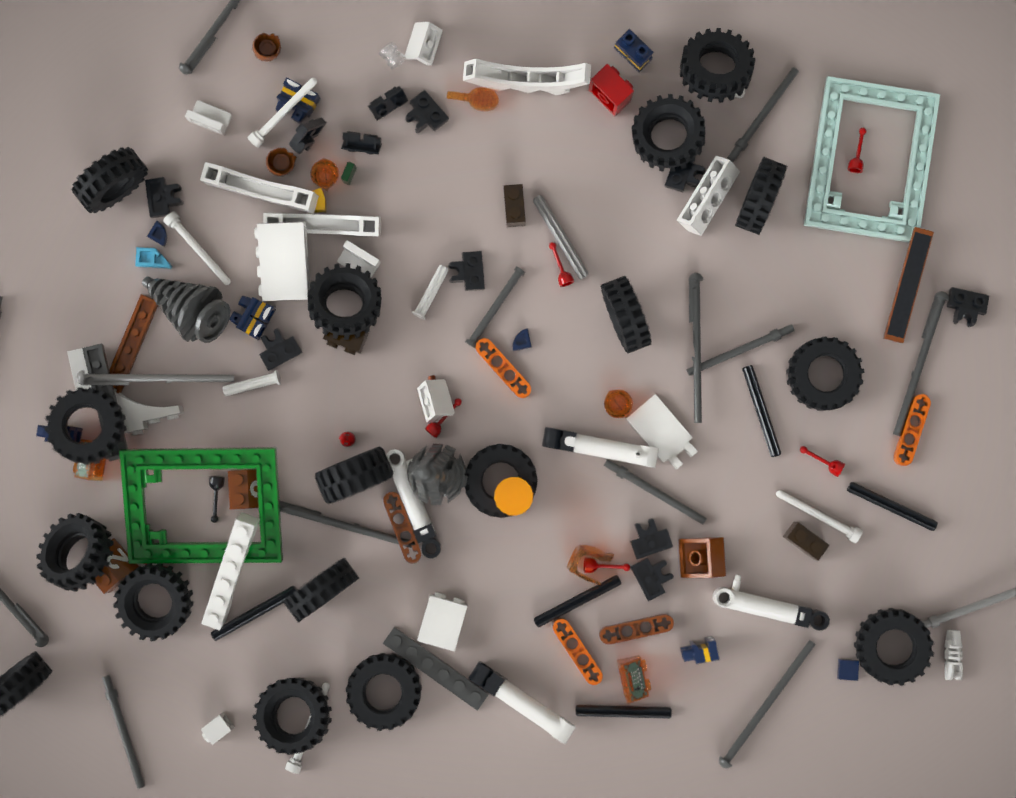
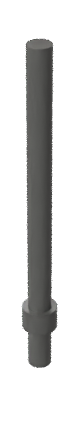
M793 67L743 137L739 138L734 144L735 148L727 157L731 162H734L740 152L746 149L750 138L799 72L796 68Z
M791 324L779 330L776 328L770 331V334L701 363V371L770 341L780 340L782 336L794 332V327ZM693 367L686 369L689 376L694 374Z
M606 460L604 466L615 472L616 476L629 480L702 525L705 523L706 517L628 472V469L621 465L620 467L612 461Z
M110 675L102 677L106 689L105 696L110 701L137 789H140L145 784L117 700V690L113 687Z

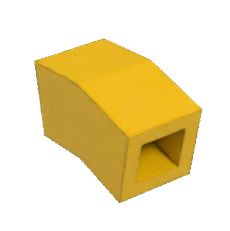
M322 188L312 190L319 196L314 213H326V198Z

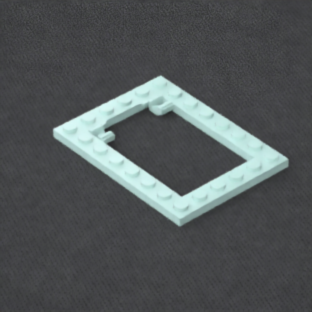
M827 76L804 226L910 243L913 228H921L940 94ZM843 100L917 112L903 202L890 201L888 217L845 212V210L840 209L842 193L830 191ZM828 198H834L833 204L828 203ZM898 209H902L901 215L898 214Z

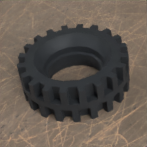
M709 28L705 30L703 35L700 32L696 33L695 40L693 38L688 40V44L684 46L681 58L680 77H683L682 83L684 86L689 85L688 91L691 94L695 91L698 93L697 98L701 99L705 96L708 97V102L718 99L719 103H722L724 98L728 97L731 101L734 100L735 94L738 96L743 94V90L749 87L755 58H753V48L748 49L750 43L747 40L741 41L742 35L733 36L731 35L732 30L728 29L727 33L721 32V28H717L716 32H711ZM720 52L733 59L735 68L725 74H715L706 70L701 65L700 59L707 53Z
M668 94L667 99H662V96L659 95L655 102H652L651 99L648 100L647 106L645 108L641 106L639 108V115L634 117L632 135L635 151L640 155L643 162L647 161L651 168H654V166L659 167V171H664V168H670L672 172L678 166H681L682 169L686 168V163L689 161L693 163L695 156H700L702 146L705 145L704 116H701L699 107L695 108L691 100L685 102L684 96L679 95L678 99H674L673 94ZM664 120H676L684 125L687 137L680 147L664 150L657 147L652 141L651 132L654 126Z
M121 147L118 151L112 150L110 154L103 155L100 160H95L89 168H85L83 170L84 173L78 175V181L73 182L72 185L74 187L71 190L89 213H97L99 210L102 212L107 207H113L118 201L120 203L124 197L132 194L131 192L139 187V183L145 180L144 177L148 175V168L132 148L126 147L124 149Z
M766 157L762 158L735 224L736 227L757 235L760 234L782 185L787 165Z
M346 263V266L340 268L339 264H334V269L332 270L326 267L322 275L318 272L315 275V281L311 280L310 290L307 293L309 317L315 321V327L317 329L321 327L323 334L326 336L329 332L333 333V338L338 339V335H344V340H349V335L354 334L358 338L360 337V332L368 333L370 326L376 325L377 317L380 316L381 288L377 287L376 278L371 279V273L368 270L365 273L361 272V267L358 265L356 269L350 268L349 263ZM338 290L353 291L362 300L361 310L350 317L334 315L327 307L328 297L331 293Z
M622 276L602 284L601 292L606 309L625 352L628 354L651 345V334L648 330L649 327L646 323L645 315L628 278Z
M827 336L815 338L804 343L795 350L794 355L789 359V368L786 369V374H788L787 385H790L792 389L790 391L791 394L798 398L797 401L799 403L805 404L809 409H817V411L834 410L850 403L853 400L852 398L858 395L860 392L859 387L864 382L862 380L864 369H861L860 365L862 359L858 358L855 354L857 352L855 348L851 349L846 341L842 342L836 337L827 338ZM820 356H829L836 359L843 369L841 384L832 391L818 390L809 380L808 370L810 364Z
M77 387L76 391H66L67 395L64 397L58 396L56 398L58 400L56 405L53 406L51 404L49 407L52 410L50 416L46 415L45 418L48 421V426L45 427V432L49 435L47 440L53 445L55 452H58L62 457L72 462L89 465V463L93 462L96 464L101 463L100 460L104 458L109 459L113 451L117 452L119 450L117 446L120 441H124L125 438L122 437L123 432L127 431V426L124 425L126 417L122 414L121 406L113 398L101 390L98 391L91 387L89 389ZM85 407L93 408L102 417V431L92 442L77 443L68 434V420L72 413L78 409Z
M496 444L487 446L479 450L469 461L465 476H468L465 486L466 495L472 505L488 516L499 518L513 516L503 513L497 507L494 497L486 492L483 486V475L491 465L507 463L516 470L519 478L525 480L531 486L534 497L538 482L535 466L529 456L512 445Z
M77 513L76 516L68 514L67 519L61 517L58 519L59 524H52L50 526V533L43 535L46 539L44 543H39L38 546L41 549V553L36 556L40 560L37 568L42 570L40 575L46 578L47 582L66 591L78 592V588L82 590L87 589L88 583L94 585L96 583L95 578L98 575L103 576L104 572L102 569L110 564L107 559L108 556L113 555V551L109 549L114 543L109 539L112 534L106 530L107 527L81 513ZM87 538L88 547L84 557L76 567L68 570L67 556L70 549L80 539Z
M344 557L290 595L283 603L299 623L357 581L359 577Z
M148 563L143 567L136 568L127 575L118 585L119 590L114 594L117 601L113 604L114 608H118V613L115 615L116 618H122L124 622L121 625L124 629L128 626L131 629L129 634L132 636L135 633L139 634L140 640H144L146 637L150 638V641H156L158 638L163 640L169 635H173L186 622L191 614L190 608L194 604V601H191L190 598L193 595V591L187 588V585L190 583L188 580L183 581L181 579L183 574L180 571L176 574L172 571L174 567L170 565L166 568L163 567V563L156 565ZM149 584H158L164 587L172 599V607L169 613L159 618L146 614L138 602V594L141 588Z
M888 608L889 610L880 609L877 610L878 613L868 615V619L865 622H861L859 632L856 631L855 636H857V640L854 642V647L857 651L856 657L860 661L862 668L881 683L884 682L891 686L893 684L903 686L905 682L909 681L913 683L916 681L915 678L917 676L925 674L923 672L924 669L931 665L929 662L930 657H934V652L932 651L934 641L930 638L931 633L921 620L904 610ZM892 629L902 630L907 633L913 645L909 659L898 665H890L883 662L877 652V642L880 636Z
M36 651L26 656L0 676V716L5 715L10 709H13L18 703L22 702L52 674L53 670Z
M380 653L379 655L369 656V658L363 660L354 669L348 679L346 702L350 706L351 714L357 717L359 723L366 724V727L369 729L371 727L376 728L377 731H382V729L393 730L397 726L404 725L413 716L420 702L422 690L419 681L420 677L416 674L413 665L406 662L404 658L397 657L396 654ZM387 674L396 678L402 690L401 699L392 709L379 710L368 702L365 693L366 685L374 676Z
M304 678L280 679L276 683L268 685L266 687L267 690L259 695L260 700L254 706V708H257L256 714L253 715V719H256L257 723L254 729L259 731L261 736L258 738L260 741H265L267 743L266 747L275 749L276 753L292 755L310 750L323 740L324 734L328 733V723H331L332 718H329V711H332L331 706L329 707L327 703L329 698L324 696L321 692L323 689L315 686L311 680L307 681ZM290 697H298L304 700L309 706L311 713L307 728L298 734L285 732L279 726L277 720V710L280 704Z

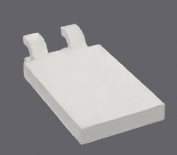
M656 394L626 418L649 447L659 449L658 458L663 463L668 459L675 469L683 465L679 458L676 457L682 450H685L690 457L698 452L689 443L693 437Z

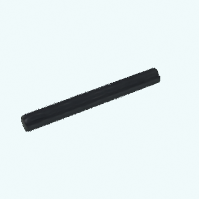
M752 365L746 366L742 370L770 456L781 455V450Z
M851 482L847 488L848 492L928 530L934 531L938 525L937 521L854 482Z
M615 575L534 618L536 626L541 627L621 585V580Z
M291 586L224 624L220 631L215 629L211 632L213 640L221 639L281 605L297 589Z
M576 705L575 714L576 716L670 719L672 709L670 707Z

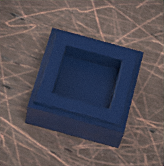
M838 659L837 679L858 681L859 661Z

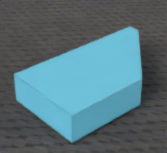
M137 247L136 267L172 269L171 264L156 248Z

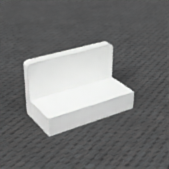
M430 22L415 23L404 57L406 59H417L425 65H432L443 30Z
M198 100L193 111L187 110L185 117L189 122L224 135L232 115L229 112Z
M346 240L343 245L344 251L337 262L344 267L346 263H349L350 268L356 269L358 265L361 267V272L365 273L368 270L371 273L370 278H372L381 264L380 260Z
M445 379L425 380L417 388L427 423H433L440 416H452L455 414Z

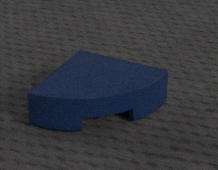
M156 220L147 237L165 247L167 232L164 226Z
M528 328L522 330L515 337L513 351L532 348Z

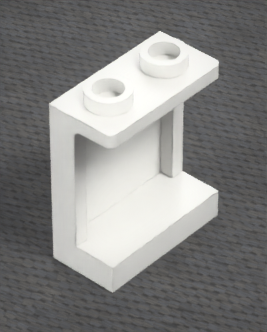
M435 592V595L431 594L417 641L455 652L468 606L464 604L465 600L455 597L453 600L446 599L445 594Z

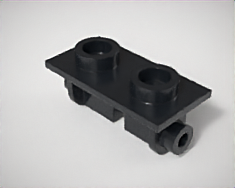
M395 86L384 94L386 96L385 100L380 96L370 102L368 108L376 120L385 117L388 113L408 101L400 86L397 88Z
M343 132L342 139L344 141L341 149L350 152L357 151L370 155H379L382 143L378 135L364 134V139H360L361 133Z

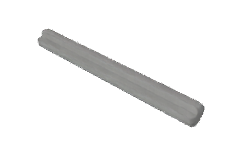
M543 196L535 197L533 199L534 204L579 279L588 276L585 266Z

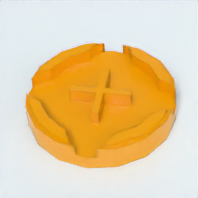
M509 477L498 484L494 499L497 507L503 513L517 516L530 508L533 502V492L531 486L525 480L519 477Z

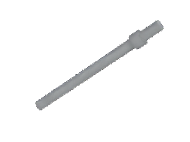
M1016 588L939 616H930L928 620L922 622L926 628L938 627L940 623L1015 597Z

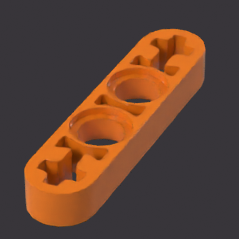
M482 338L478 340L476 351L517 397H528L531 393V386L489 339ZM481 343H488V349L490 350V352H492L493 349L496 351L495 353L490 355L489 359L485 357L488 356V353L485 350H483L482 352L479 350L481 348ZM495 356H500L503 360L502 364L498 367L494 366L491 362ZM508 370H512L515 373V378L512 381H508L504 377L505 372ZM518 378H520L521 381H519L518 383L521 386H527V393L519 394V388L517 387V385H515L513 388L511 384L515 383L518 380Z
M925 394L913 397L893 457L895 463L899 466H907L913 461L931 405L930 398ZM923 399V403H925V406H921L919 412H923V414L913 412V410H918L919 408L917 400ZM912 416H917L920 419V423L916 427L910 423ZM907 434H911L914 437V442L911 445L906 444L904 440ZM903 446L905 448H911V451L906 450L905 456L908 457V459L901 462L902 459L899 458V455L904 454L905 449H902L901 447Z
M564 618L556 619L553 623L554 633L586 681L591 685L599 684L602 681L603 675L570 623ZM559 622H561V624H567V626H565V630L567 631V633H569L570 631H572L573 633L567 635L564 638V640L561 638L562 636H565L564 633L561 630H556L558 628ZM570 638H575L578 641V645L574 649H570L567 646V640ZM581 654H585L589 658L588 663L585 665H581L577 661L578 656ZM592 663L594 664V666L591 667L592 671L594 673H599L597 675L598 679L596 681L594 679H589L591 675L588 670H586L585 672L583 671V669L588 668Z

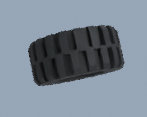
M379 446L315 473V480L324 501L331 504L389 480L393 477L394 472L384 449Z

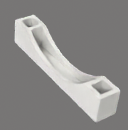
M205 162L200 181L210 186L314 214L319 197L313 191L266 181Z
M263 213V223L306 221L307 233L356 236L381 235V216Z
M242 512L235 520L201 624L219 631L225 624L231 608L238 577L260 521L259 518Z

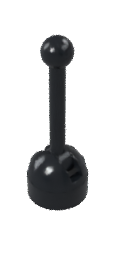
M209 477V486L214 490L213 516L211 517V522L213 523L218 522V490L224 486L225 477Z

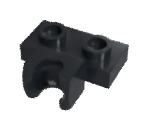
M425 90L410 101V105L414 109L405 117L407 123L413 120L418 121L415 129L416 133H420L427 125L435 132L449 121V117Z
M321 117L315 120L312 119L305 124L301 123L296 129V135H294L289 143L290 147L298 154H301L304 149L308 151L315 142L312 138L319 135L327 122Z
M690 161L686 163V168L684 169L681 166L675 167V171H669L665 187L682 193L686 184L696 188L700 180L695 179V175H704L706 169Z
M164 177L145 180L149 215L151 218L167 216L170 213L169 206L174 207L184 204L180 198H174V194L182 190L179 184L166 185Z
M482 251L463 252L462 261L450 262L448 264L449 269L458 271V275L450 278V283L464 282L465 291L485 289Z
M951 287L949 289L947 307L956 309L954 311L953 323L957 324L964 317L967 320V326L973 327L977 322L978 314L984 316L987 313L989 295Z
M279 328L274 330L276 336L274 341L269 340L266 335L261 337L267 350L259 355L268 371L303 353L294 336L285 340Z
M653 518L648 520L649 528L647 530H643L638 523L634 524L639 538L630 541L636 559L673 547L668 530L658 531Z
M645 558L630 566L648 602L666 593L661 583L663 584L674 578L673 574L663 575L661 573V569L667 565L665 560L651 565L649 559Z

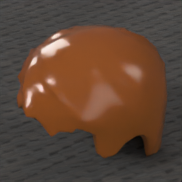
M266 33L259 34L252 44V50L256 58L265 62L276 59L281 51L279 36L273 33L270 35Z
M284 147L276 148L268 153L266 167L272 174L284 176L294 169L297 157L292 152H288Z

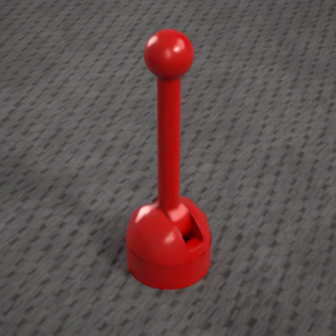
M860 128L859 130L860 138L856 158L851 159L848 164L847 170L852 173L863 172L864 162L859 158L863 138L867 132L865 128Z
M551 242L549 248L553 251L561 272L558 276L560 287L568 286L574 283L571 273L564 271L556 250V243Z
M456 398L454 400V409L461 405V399ZM443 416L438 422L429 423L425 430L434 438H437L442 430L441 424L448 416Z
M344 432L339 436L340 443L345 447L353 446L356 441L355 435L351 432Z
M805 446L800 448L802 454L806 453L828 465L830 473L838 477L841 474L845 463L838 460L829 462L812 453Z
M585 557L584 573H593L597 568L629 571L630 565L627 563L624 565L598 564L595 559Z

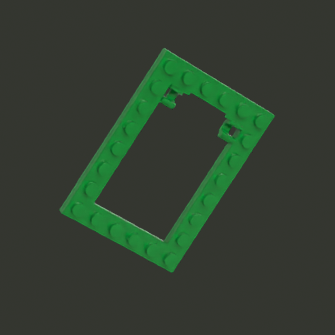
M276 447L121 449L119 451L129 564L222 563L228 542H167V530L153 531V529H150V524H147L144 487H147V483L162 482V470L256 469L261 542L251 543L244 563H282L283 551ZM149 470H154V475H149ZM154 539H159V543H154Z

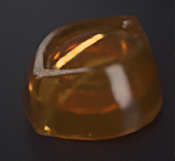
M323 158L312 166L310 175L313 183L328 191L337 182L339 171L335 163Z
M612 390L608 391L605 397L604 407L606 412L614 418H627L632 410L633 401L626 391Z

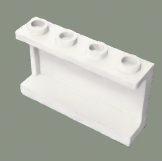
M306 221L258 223L254 229L255 239H258L256 257L259 258L260 266H257V275L261 277V285H259L258 291L259 296H262V301L307 300V293L310 290Z

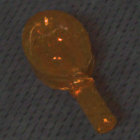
M475 88L469 94L453 91L447 92V99L468 101L470 106L478 111H491L499 104L498 95L489 88Z

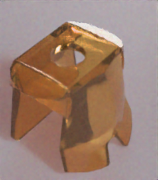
M590 545L577 546L568 562L567 569L586 581L601 585V582L597 579L579 572L577 569L578 562L585 555H589L602 562H610L614 554L605 553L599 548Z

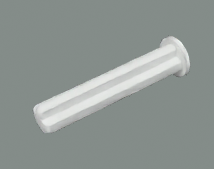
M439 265L416 310L412 311V314L423 320L426 319L424 316L448 273L447 267Z
M274 370L272 374L223 386V393L225 396L275 383L281 385L278 371Z

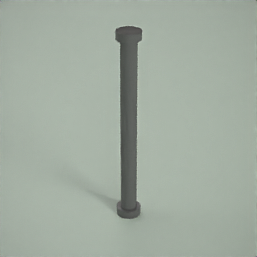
M515 267V272L470 339L465 341L471 347H476L475 343L521 275L524 276L525 272L519 267Z

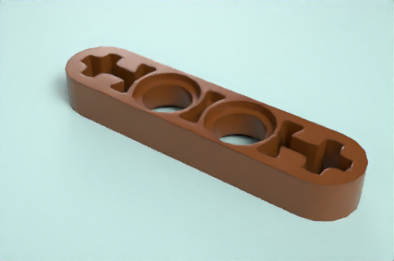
M389 492L383 499L386 512L404 559L410 564H415L421 558V550L400 496L396 492ZM391 496L393 499L397 498V501H395L396 508L401 507V509L395 510L392 513L389 511L393 510L392 504H387ZM396 514H402L404 522L396 524L393 521V517ZM406 531L411 534L410 541L403 542L400 539L402 532ZM413 542L415 545H411L412 550L418 553L414 560L411 557H407L409 555L408 547L406 549L403 548V546H408Z
M667 614L650 616L605 626L600 630L599 637L605 644L619 643L668 632L673 628L674 621ZM662 618L670 620L667 628L659 625L657 626L658 630L655 631V625L652 620L656 619V623L662 622ZM643 622L651 624L649 632L641 631L640 626ZM624 626L632 628V634L628 637L622 635V628ZM618 627L620 639H617V635L611 636V640L603 638L606 630L614 633L616 632L614 628Z

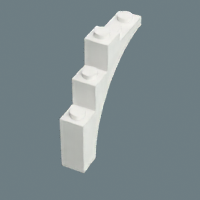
M473 59L464 62L463 81L496 91L512 88L525 93L541 90L554 95H560L570 92L571 88L590 84L591 64L582 63L564 67L540 68L503 65Z
M82 348L67 351L75 390H77V387L89 389L91 385H81L76 379L77 374L84 370V374H88ZM114 389L117 404L121 406L122 414L126 417L124 425L127 426V431L124 432L131 433V436L143 434V430L148 429L147 421L149 424L159 423L161 418L167 417V420L179 418L178 414L184 413L182 406L152 407L138 403L120 392L118 394L117 390Z

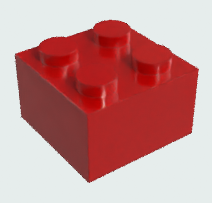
M606 64L591 78L589 91L616 116L631 102L634 90L633 85L628 80L624 81L619 76L620 73L614 66L610 67Z

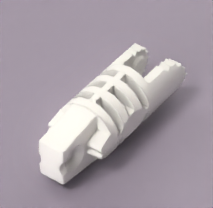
M947 630L944 644L946 648L944 650V659H946L944 661L945 680H952L953 677L955 680H962L963 662L961 660L963 659V651H961V648H963L961 634L959 630Z

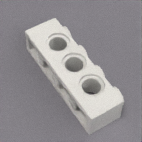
M715 156L677 219L687 231L702 236L740 173L731 160Z

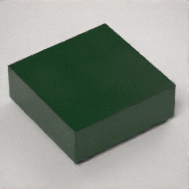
M348 161L341 176V180L347 185H350L357 169L354 163Z

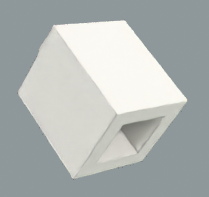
M223 712L201 729L203 732L202 736L208 743L210 742L213 745L235 727Z

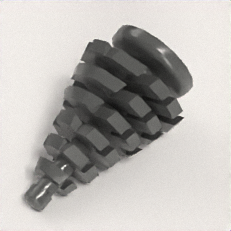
M149 276L143 279L142 285L148 289L150 296L179 332L183 340L189 342L191 339L193 342L199 339L204 343H209L223 333L230 319L231 309L229 304L222 300L223 296L218 288L160 278L152 279Z
M433 444L425 455L427 447L425 446L414 455L412 462L410 461L408 464V481L412 491L415 494L417 486L419 500L427 504L430 497L431 505H441L443 497L446 496L448 499L447 503H449L460 494L461 488H465L468 476H465L466 466L460 454L459 458L456 459L454 457L456 449L448 445L442 451L443 444Z

